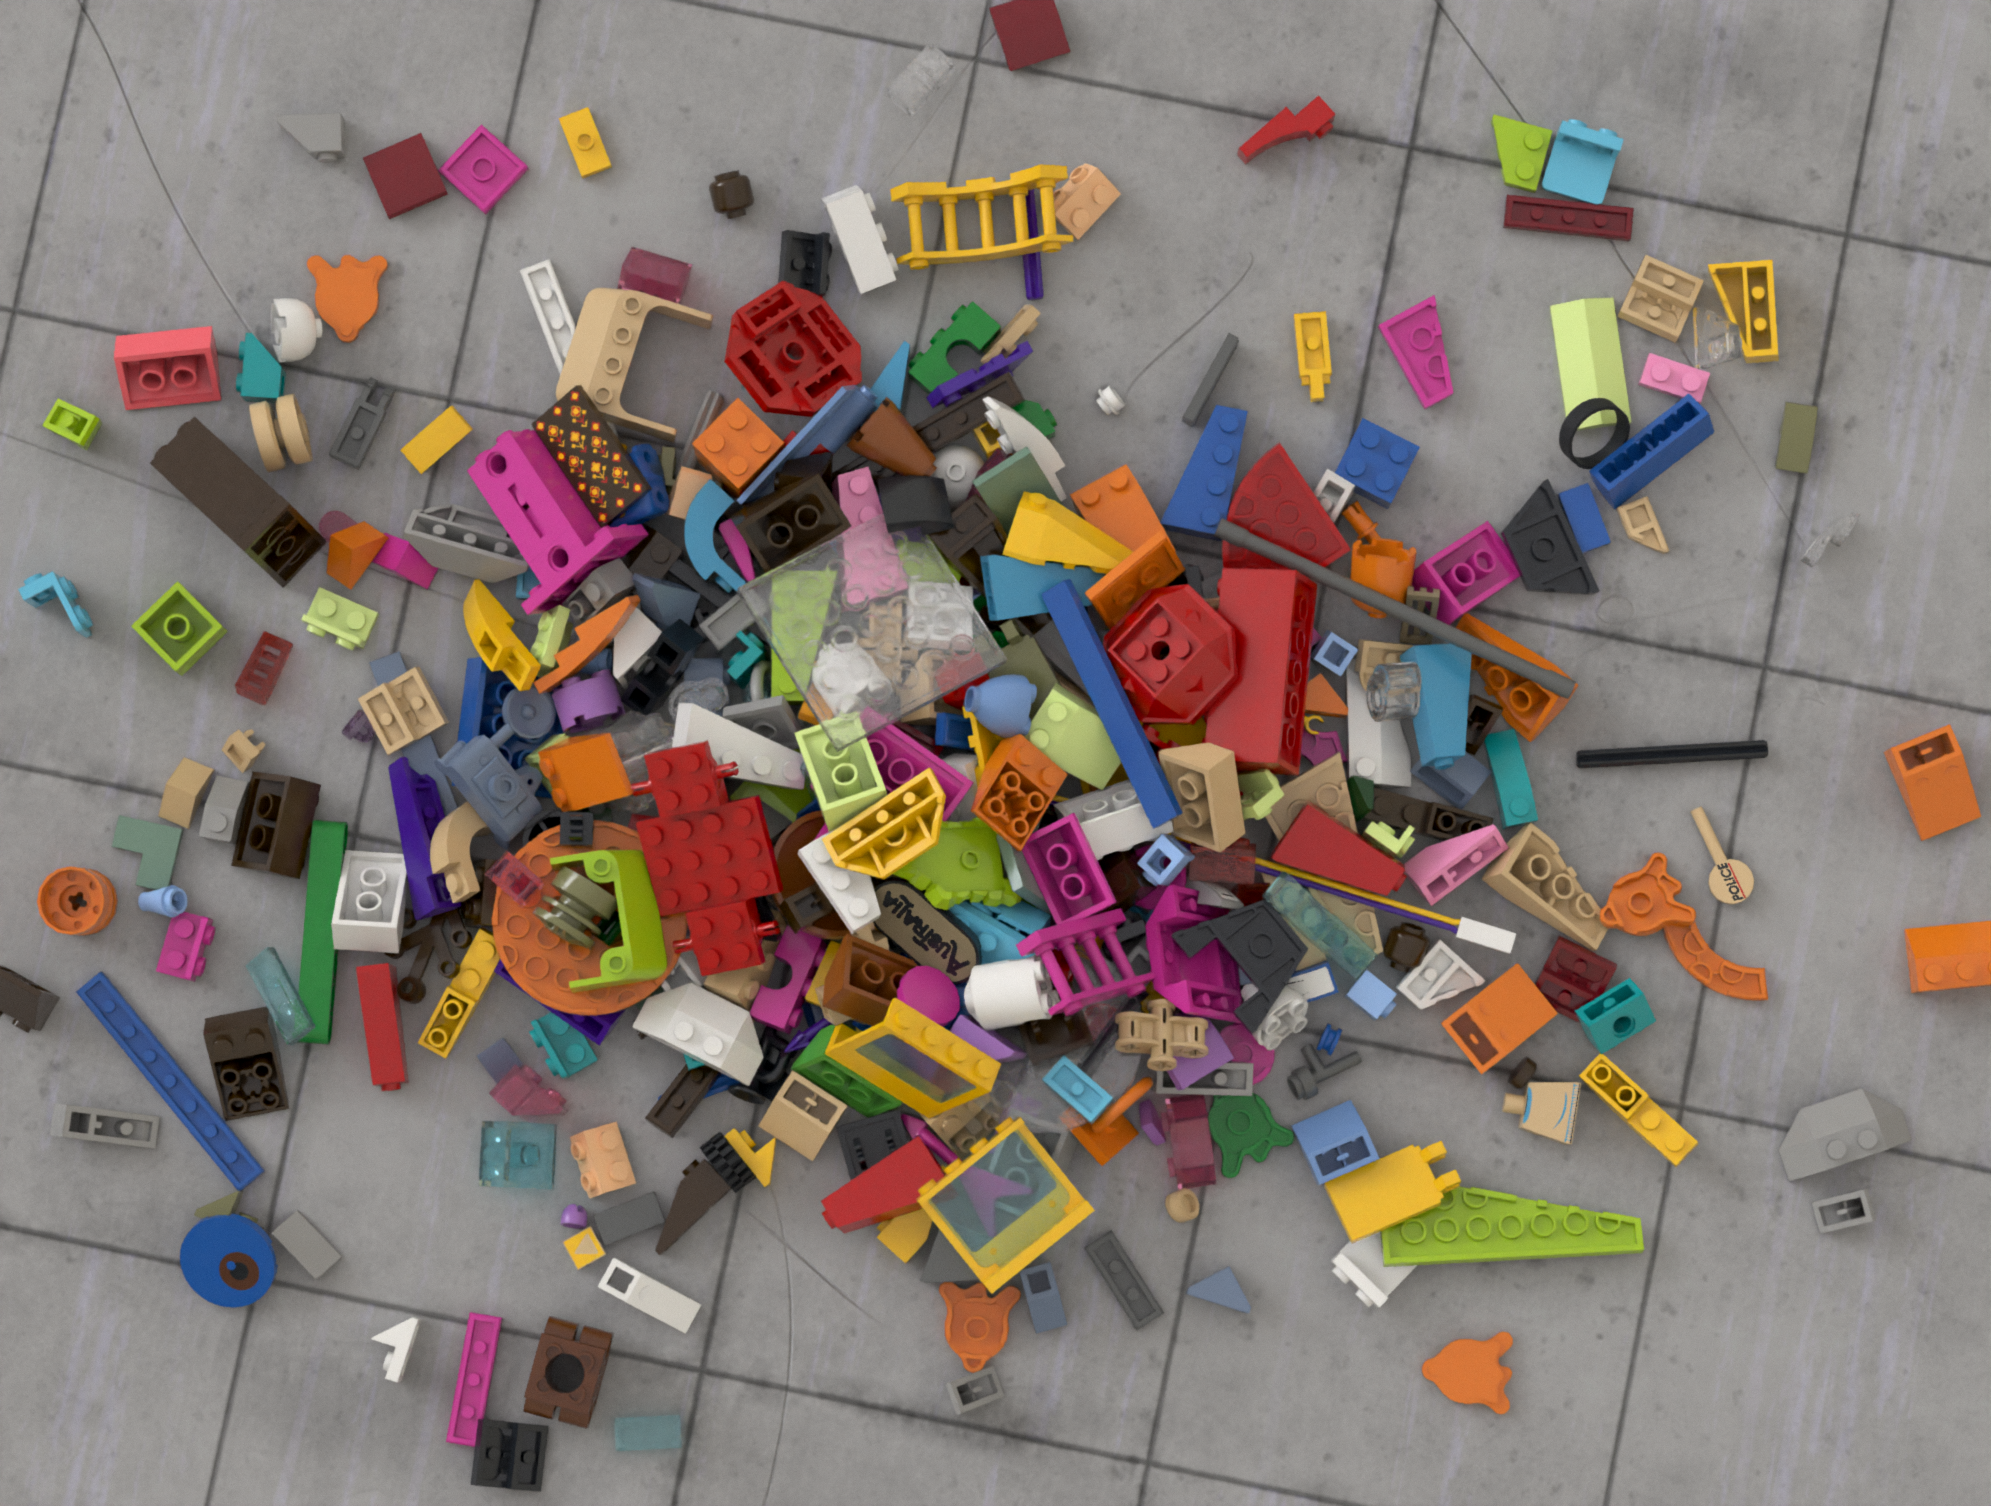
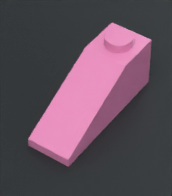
M1493 824L1424 848L1404 863V873L1412 886L1432 906L1509 847L1497 827Z

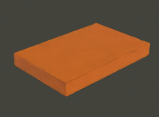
M1158 531L1084 594L1104 624L1111 629L1148 589L1167 586L1185 571V567L1167 538Z

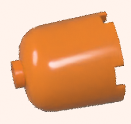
M1372 538V543L1362 545L1361 540H1357L1352 545L1350 579L1405 604L1407 587L1412 586L1417 554L1416 548L1411 547L1409 550L1403 549L1402 541L1386 538ZM1351 598L1354 605L1368 612V616L1373 618L1387 617L1386 613Z

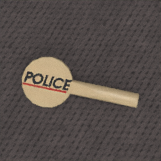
M1702 806L1692 810L1691 814L1716 864L1709 874L1708 885L1710 892L1722 903L1731 905L1741 903L1749 897L1753 890L1754 878L1752 871L1739 860L1727 859Z

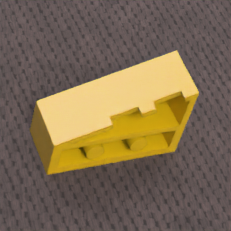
M1760 260L1708 264V272L1746 363L1779 361L1773 261Z

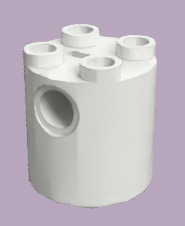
M1035 954L1025 959H1008L974 966L964 989V999L969 1014L986 1031L1021 1025L1030 1020L1051 1019L1053 1015L1050 1016L1048 1009L1060 1002L1058 992L1052 990L1050 976L1041 957H1036Z

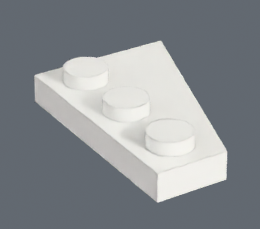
M832 830L799 849L797 854L851 934H854L877 920L881 912L871 877L835 866L822 841V838L834 831Z

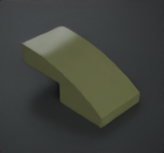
M1785 401L1779 432L1781 436L1775 461L1776 469L1808 474L1817 419V406Z

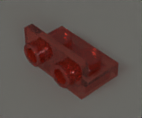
M1240 837L1220 853L1191 842L1190 852L1195 858L1190 861L1189 880L1254 884L1257 843H1250V839Z

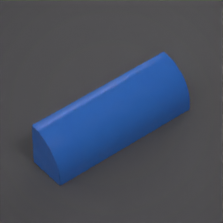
M1687 394L1589 470L1594 484L1614 510L1714 433L1709 413L1690 394Z

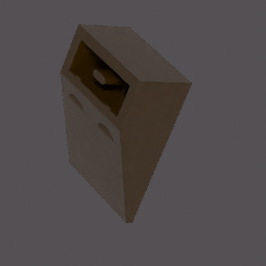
M270 1006L205 1018L203 1035L225 1121L289 1109L277 1034Z

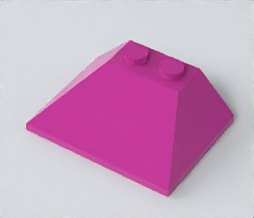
M1176 885L1167 886L1145 925L1147 935L1146 947L1149 951L1151 964L1150 973L1153 972L1155 976L1152 980L1154 989L1186 1014L1241 1023L1233 1014V1011L1242 1004L1239 976L1235 961L1217 940L1211 942L1189 960L1171 938V935L1179 930H1185L1201 922L1229 913V909L1198 904V890Z

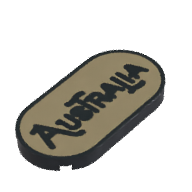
M891 877L881 881L874 888L881 912L880 917L873 921L877 930L918 966H930L940 970L950 978L954 985L968 981L972 968L982 963L981 944L977 935L949 909L935 908L925 897L926 890H919L910 884L909 880Z

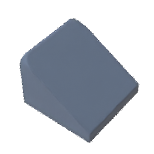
M501 1038L477 1055L479 1061L496 1083H499L523 1066V1063L505 1038Z

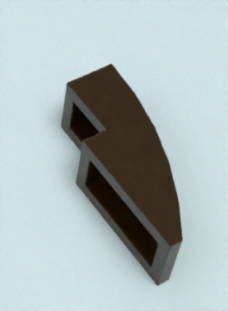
M870 876L873 888L884 880ZM816 881L813 885L786 898L779 905L795 934L836 912Z

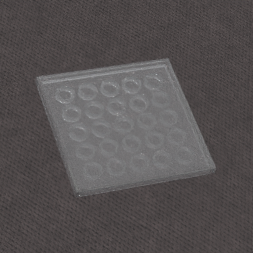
M884 513L737 589L740 598L837 752L1004 665L1007 661L1006 656L928 534L922 535L920 527L888 534Z

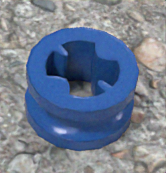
M1327 1023L1316 1050L1325 1049L1327 1055L1331 1056L1338 1043L1342 1029L1333 1030L1331 1024Z

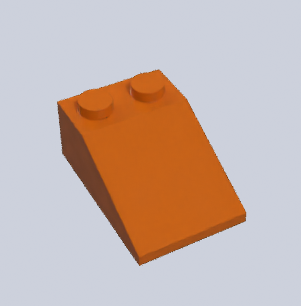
M1126 464L1070 494L1079 517L1134 552L1160 531L1167 538L1176 553L1143 490Z
M610 733L569 737L538 752L541 759L539 761L540 769L544 776L549 779L553 789L551 792L553 801L561 808L562 812L576 811L629 796L633 792Z

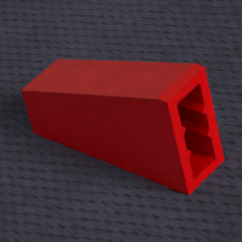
M1308 800L1271 853V858L1277 862L1388 896L1391 890L1397 892L1407 877L1403 874L1405 871L1403 863Z
M390 963L356 967L372 1084L374 1086H381L382 1091L400 1090L401 1083H408L409 1080L400 998L397 993L398 979L396 966Z
M917 1136L821 1200L826 1209L822 1212V1215L831 1229L837 1227L844 1234L923 1209L916 1201V1198L920 1196L917 1190L932 1178L938 1182L946 1174L925 1141L920 1136ZM950 1182L935 1194L931 1201L936 1205L952 1200L959 1196V1194Z

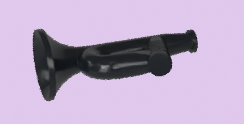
M766 1026L759 1042L763 1059L749 1087L739 1082L729 1086L728 1092L744 1101L764 1104L765 1098L761 1094L759 1082L771 1084L780 1080L787 1070L790 1059L796 1056L798 1050L785 1053L784 1050L790 1042L778 1036L776 1029ZM773 1047L780 1052L774 1067L766 1071L764 1069L770 1049Z

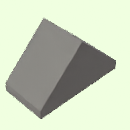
M1858 1189L1811 1202L1820 1234L1876 1221L1868 1189Z
M994 1366L946 1383L957 1415L1004 1397Z

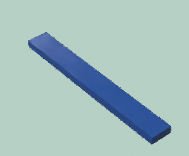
M1071 579L1063 580L1042 593L1041 596L1153 829L1158 828L1183 814Z
M99 972L76 991L238 1191L245 1189L265 1172L264 1168L104 972Z

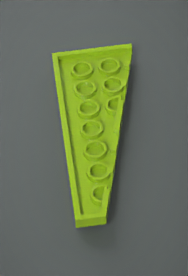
M1459 1186L1443 1194L1444 1198L1440 1200V1206L1380 1231L1383 1267L1643 1253L1644 1251L1641 1218L1605 1211L1603 1213L1579 1209L1580 1207L1572 1205L1567 1207L1551 1204L1540 1199L1537 1201L1524 1199L1513 1194L1475 1187L1465 1188Z

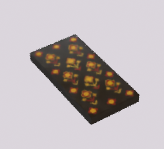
M576 385L531 424L601 528L611 525L652 490L582 385Z

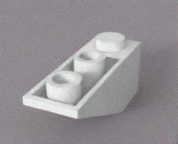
M618 1258L612 1259L597 1286L685 1334L701 1307V1304Z

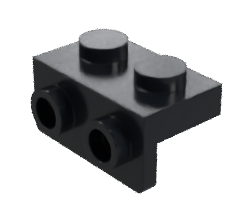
M792 230L782 231L778 283L786 281L793 284L796 288L808 290L819 296H825L830 284V277L827 273L828 260L832 254V244L829 242L830 233L810 234Z
M1130 917L1116 927L1117 932L1115 933L1120 945L1145 936L1146 928L1143 919L1136 922L1134 917ZM1105 942L1102 943L1101 947L1107 962H1113L1114 960Z

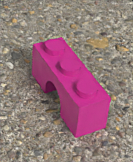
M786 926L774 956L780 962L792 967V979L787 986L781 989H770L761 985L750 1010L751 1018L754 1021L789 1035L792 1028L798 1027L803 1016L801 1007L828 946L822 939L803 931L795 934L790 926Z

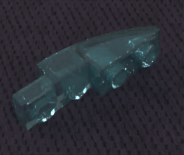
M1282 871L1263 894V897L1279 911L1278 913L1289 924L1356 980L1362 976L1378 956L1349 927L1323 907L1288 873Z

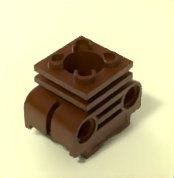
M549 1316L544 1333H541L525 1391L524 1397L526 1400L523 1412L553 1420L556 1408L559 1406L561 1407L558 1418L559 1422L588 1429L610 1355L614 1332L584 1325L580 1339L577 1340L575 1338L579 1323ZM562 1354H571L577 1357L583 1365L584 1379L575 1391H564L553 1382L551 1368L554 1361Z

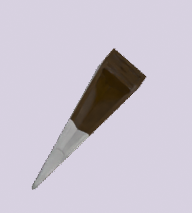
M975 493L951 513L953 529L926 534V537L942 554L946 562L986 599L980 556H1005L1002 554L1008 536L995 514L979 495ZM1050 612L1014 618L1023 635L1029 634L1030 638L1035 636L1045 656L1089 696Z

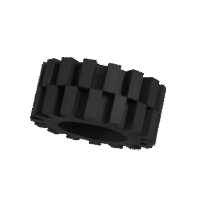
M718 1132L700 1147L707 1159L735 1193L756 1178L721 1132Z

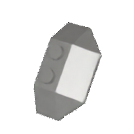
M456 504L433 506L424 510L421 508L413 509L403 532V537L433 567L490 583H496L527 572L529 568L528 563L495 515Z
M1861 1088L1800 1109L1778 1152L1788 1181H1793L1888 1150L1911 1141L1912 1138L1900 1108Z

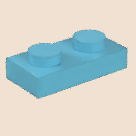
M1065 1055L1042 1079L1049 1088L1091 1124L1096 1121L1114 1100L1112 1096Z

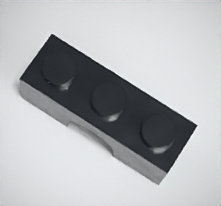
M678 619L660 634L647 655L651 658V661L633 678L621 701L646 720L664 705L705 638L683 620Z

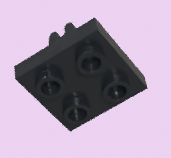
M899 1109L836 1127L850 1180H853L908 1143Z

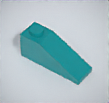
M1515 729L1488 734L1484 740L1502 829L1524 826L1529 822L1534 824L1538 821V816Z

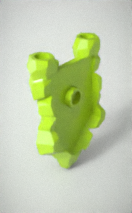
M978 817L972 818V820L959 821V823L942 821L938 844L893 873L896 876L909 880L910 884L919 890H926L924 895L935 908L948 910L955 904L959 905L967 899L970 900V903L983 901L984 905L997 907L1000 904L1012 907L1020 903L1022 897L1012 891L1009 878L1003 877L1000 849L996 839L997 833Z

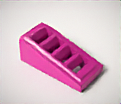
M729 519L719 524V532L747 585L751 586L755 584L756 577L750 548L733 521Z

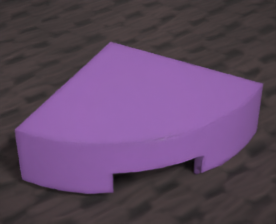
M1150 1099L1140 1102L1141 1128L1156 1146L1165 1143V1132L1153 1103Z

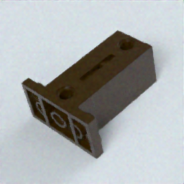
M195 416L190 422L184 423L178 429L177 435L167 445L162 446L150 462L161 475L282 588L327 543L287 500L270 487Z

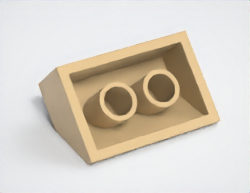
M1202 743L1163 749L1158 752L1160 766L1183 814L1171 820L1174 831L1171 832V835L1221 853L1246 834L1234 751L1212 743Z

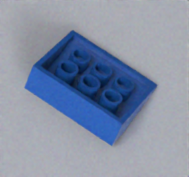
M481 657L467 659L457 741H464L466 744L475 736L485 735L490 739L505 725L502 715L504 699L510 691L516 688L502 670L492 672ZM536 676L534 682L540 679V677ZM553 690L550 691V692H548V693L550 694L551 698H552ZM556 707L554 724L548 733L534 739H523L513 734L498 748L514 770L529 765L525 758L552 735L564 734ZM541 782L535 797L553 799Z

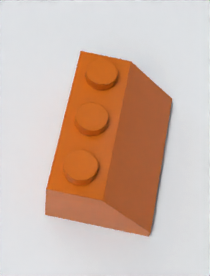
M1991 921L1904 929L1911 994L1991 986Z

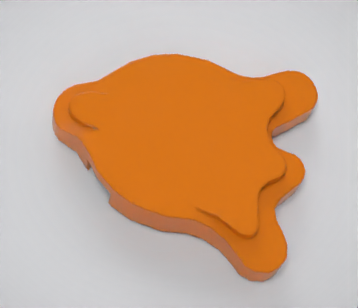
M318 255L310 257L307 261V268L316 279L315 304L319 315L335 330L342 342L350 343L355 341L360 330L365 327L364 325L370 321L373 315H376L379 308L378 283L388 268L387 260L378 255L366 262H361L351 255H344L341 258L340 266L332 268L322 257Z
M1657 852L1651 855L1648 863L1641 870L1623 876L1613 885L1607 904L1600 911L1599 919L1606 928L1619 929L1635 936H1647L1658 932L1670 924L1692 925L1696 919V912L1692 907L1674 900V897L1681 892L1682 884L1667 874V858L1663 853Z
M943 1282L939 1287V1293L947 1306L945 1320L946 1340L951 1349L962 1359L964 1368L969 1372L975 1373L982 1370L986 1361L1004 1347L1009 1332L1008 1316L1012 1307L1020 1299L1021 1292L1015 1286H1007L995 1297L990 1298L987 1296L986 1287L983 1283L978 1282L969 1288L962 1289L953 1282Z
M1503 1331L1485 1341L1473 1339L1452 1341L1435 1357L1423 1363L1422 1374L1426 1379L1434 1382L1440 1391L1454 1402L1464 1404L1482 1403L1490 1407L1497 1414H1505L1510 1408V1403L1503 1389L1510 1380L1512 1371L1508 1367L1501 1366L1498 1361L1512 1346L1513 1339L1508 1332Z

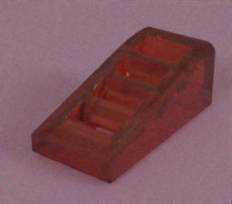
M263 631L235 684L236 693L265 706L293 648V643ZM266 645L281 651L279 656L264 650ZM262 657L275 664L273 667H271L265 663L260 662L259 660ZM255 669L267 674V679L254 674ZM249 681L261 686L262 688L259 689L255 686L250 685Z

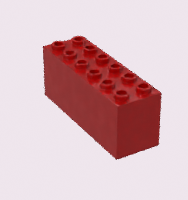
M1222 568V578H1219L1217 583V594L1220 598L1219 608L1216 611L1235 629L1238 679L1204 713V721L1207 727L1206 737L1202 739L1201 744L1212 743L1234 751L1237 772L1267 768L1273 774L1299 775L1317 584L1297 570Z

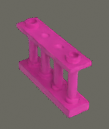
M1121 908L1037 930L1016 944L1021 957L1035 953L1036 957H1041L1061 998L1060 1002L1048 1009L1050 1016L1064 1012L1065 1016H1069L1083 1009V1006L1127 994L1128 998L1135 997L1146 990L1144 985L1155 978L1153 972L1140 976L1135 975L1115 935L1117 932L1116 927L1126 920ZM1097 936L1100 940H1104L1123 978L1122 981L1115 982L1094 940ZM1076 942L1079 946L1083 945L1102 984L1101 987L1094 988L1074 947ZM1054 948L1062 951L1081 990L1080 993L1073 994L1052 952Z

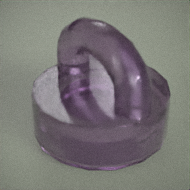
M359 709L342 729L341 734L350 741L354 737L360 742H369L374 738L375 730L367 720L368 717L365 712ZM362 726L367 730L366 734L359 732Z

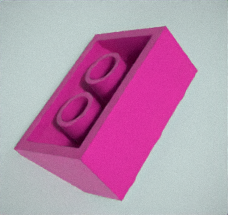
M1075 813L1030 835L1022 852L1057 925L1096 915L1117 902Z

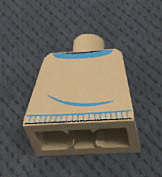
M1526 1083L1523 1096L1505 1093L1502 1112L1520 1115L1518 1128L1564 1145H1571L1581 1083Z

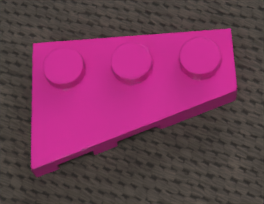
M1435 295L1378 326L1424 410L1452 396L1454 393L1442 340V330L1438 319Z

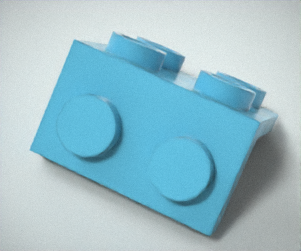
M1569 119L1568 122L1562 120L1542 180V188L1546 191L1585 203L1602 204L1615 160L1621 150L1624 139L1617 137L1618 134L1609 129L1601 128L1599 131L1586 128L1587 124L1579 120Z
M53 571L44 576L39 573L27 578L24 581L25 586L18 589L23 600L35 608L59 597L75 630L86 638L92 635L89 627L93 626V622L86 609H82L80 605H77L75 599L79 597L78 592L71 580L68 581L65 576L61 577Z

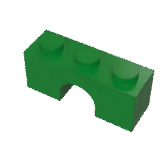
M973 301L967 307L964 304L961 305L952 315L951 319L954 322L947 330L939 329L931 338L930 343L932 346L925 354L920 351L908 365L911 368L908 372L909 378L928 395L938 385L959 375L948 364L946 359L951 349L964 345L981 355L1001 332V326Z

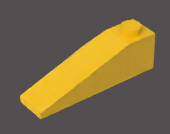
M1024 491L1002 555L1045 566L1046 560L1062 562L1063 568L1073 570L1077 565L1090 566L1091 570L1096 573L1108 574L1132 554L1133 551L1055 500L1048 499L1040 493Z

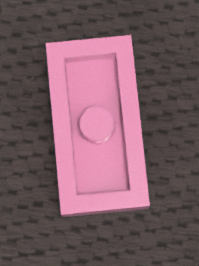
M1649 353L1638 385L1679 399L1690 394L1700 404L1710 373Z

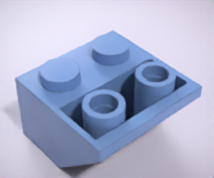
M1351 1100L1291 1125L1317 1185H1321L1380 1159L1369 1133Z

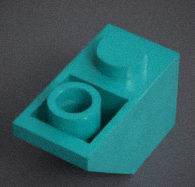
M246 333L245 342L240 341L239 360L243 361L242 373L237 374L236 391L241 392L240 396L246 402L267 401L268 403H276L277 397L284 396L286 372L252 333Z

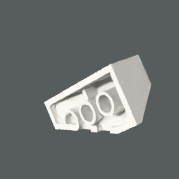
M1352 659L1346 668V706L1348 707V716L1346 717V780L1354 775L1374 781V787H1411V753L1390 692L1385 693L1379 682V674L1374 685L1368 691H1365L1360 683L1359 672L1354 671L1356 659Z

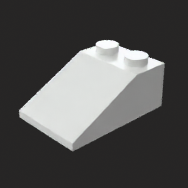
M345 850L331 923L334 949L399 953L408 885L403 854Z

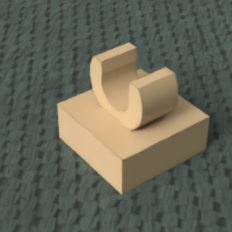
M238 729L229 736L222 748L225 755L242 773L253 766L265 747L264 742L254 746L249 741L254 733L252 729L244 733Z

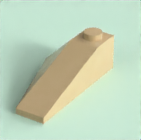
M1531 822L1527 823L1506 843L1509 848L1491 861L1482 880L1507 900L1592 951L1597 950L1609 929L1600 922L1599 915L1601 909L1591 894L1585 893L1575 878L1577 874L1572 866L1567 867L1558 853L1560 849L1556 843Z

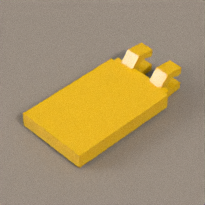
M1442 1141L1429 1145L1423 1150L1420 1149L1419 1145L1414 1147L1412 1144L1324 1183V1188L1351 1244L1440 1206V1200L1444 1198L1443 1194L1460 1186L1461 1179L1456 1169L1435 1179L1429 1165L1446 1157L1447 1151Z

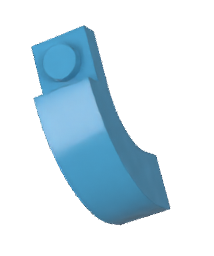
M709 479L696 494L687 511L684 524L686 550L691 563L704 580L715 571L718 574L715 581L728 593L732 589L739 593L747 583L718 556L713 544L714 526L719 517L734 500L715 482Z

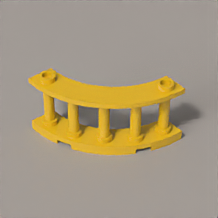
M1040 164L1010 173L1011 180L996 182L995 177L966 180V186L947 188L946 182H906L890 189L891 202H904V206L908 207L911 252L896 258L897 264L909 265L911 270H921L928 268L931 264L977 262L1040 251L1044 253L1061 251L1062 245L1074 241L1073 235L1057 234L1053 188L1056 187L1057 182L1068 179L1067 166ZM1037 188L1040 190L1044 235L1029 239L1025 196L1028 195V190ZM1009 194L1010 197H1013L1017 242L995 246L991 202L994 201V196ZM975 199V202L979 204L982 248L959 250L955 205L958 204V200ZM923 202H939V206H942L946 251H924L920 208Z

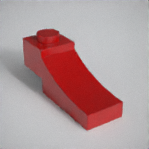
M1319 95L1295 116L1285 107L1239 147L1237 156L1246 165L1257 155L1280 143L1304 137L1309 142L1316 136L1322 139L1333 129L1332 122L1334 121L1335 113Z

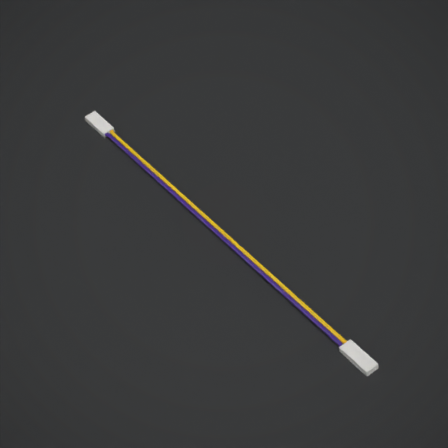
M1055 795L1049 806L1054 808V804L1069 799ZM1174 836L1188 850L1453 932L1455 938L1507 954L1511 953L1516 933L1465 917L1453 919L1226 848L1220 853Z

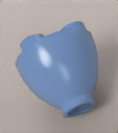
M1010 674L998 676L983 682L977 687L970 686L965 694L964 707L967 712H972L985 728L1000 737L1010 738L1018 734L1026 736L1031 726L1029 713L1031 704L1035 701L1037 695V688L1035 684L1029 683L1028 679L1023 675Z

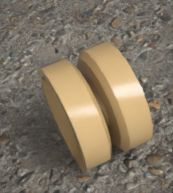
M294 393L277 397L276 411L278 418H276L272 406L267 401L249 405L256 442L267 472L285 468V448L295 465L313 461L307 423Z

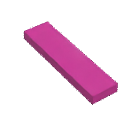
M469 1313L446 1442L475 1447L478 1419L485 1418L502 1317Z

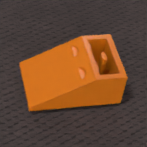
M1950 724L1883 752L1921 841L1981 817L1965 759Z
M1018 734L1003 739L999 742L985 765L971 812L1017 851H1021L1068 774L1023 735Z
M1516 963L1441 1022V1024L1482 1075L1558 1013L1521 966Z

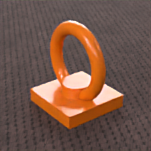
M1148 1076L1143 1077L1114 1104L1111 1103L1093 1124L1089 1123L1072 1107L1067 1109L1059 1119L1096 1161L1103 1166L1139 1134L1122 1113L1151 1089L1153 1080Z

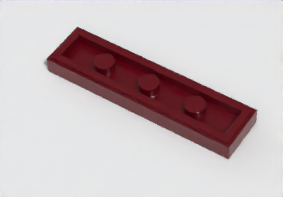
M1507 194L1503 228L1630 241L1634 208Z

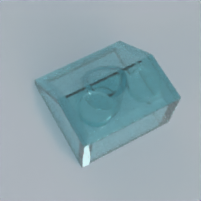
M482 1121L479 1186L554 1190L557 1124Z

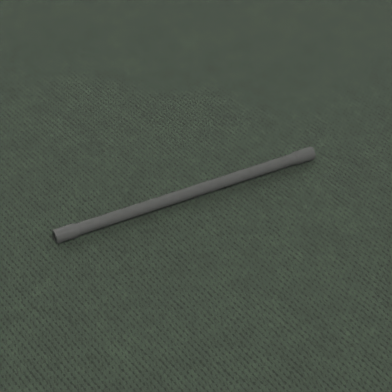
M1222 518L1214 534L1215 537L1237 547L1250 550L1286 568L1297 570L1312 580L1529 679L1559 696L1568 699L1574 689L1576 681L1552 670L1541 668L1262 539L1232 522Z

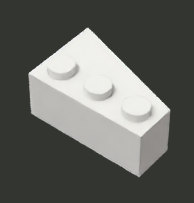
M855 185L821 198L824 208L828 211L833 224L832 228L835 235H837L844 258L859 293L862 294L895 281L894 272L899 269L893 253L886 254L882 242L887 241V237L881 222L875 224L871 212L876 211L870 193L864 194L862 189Z

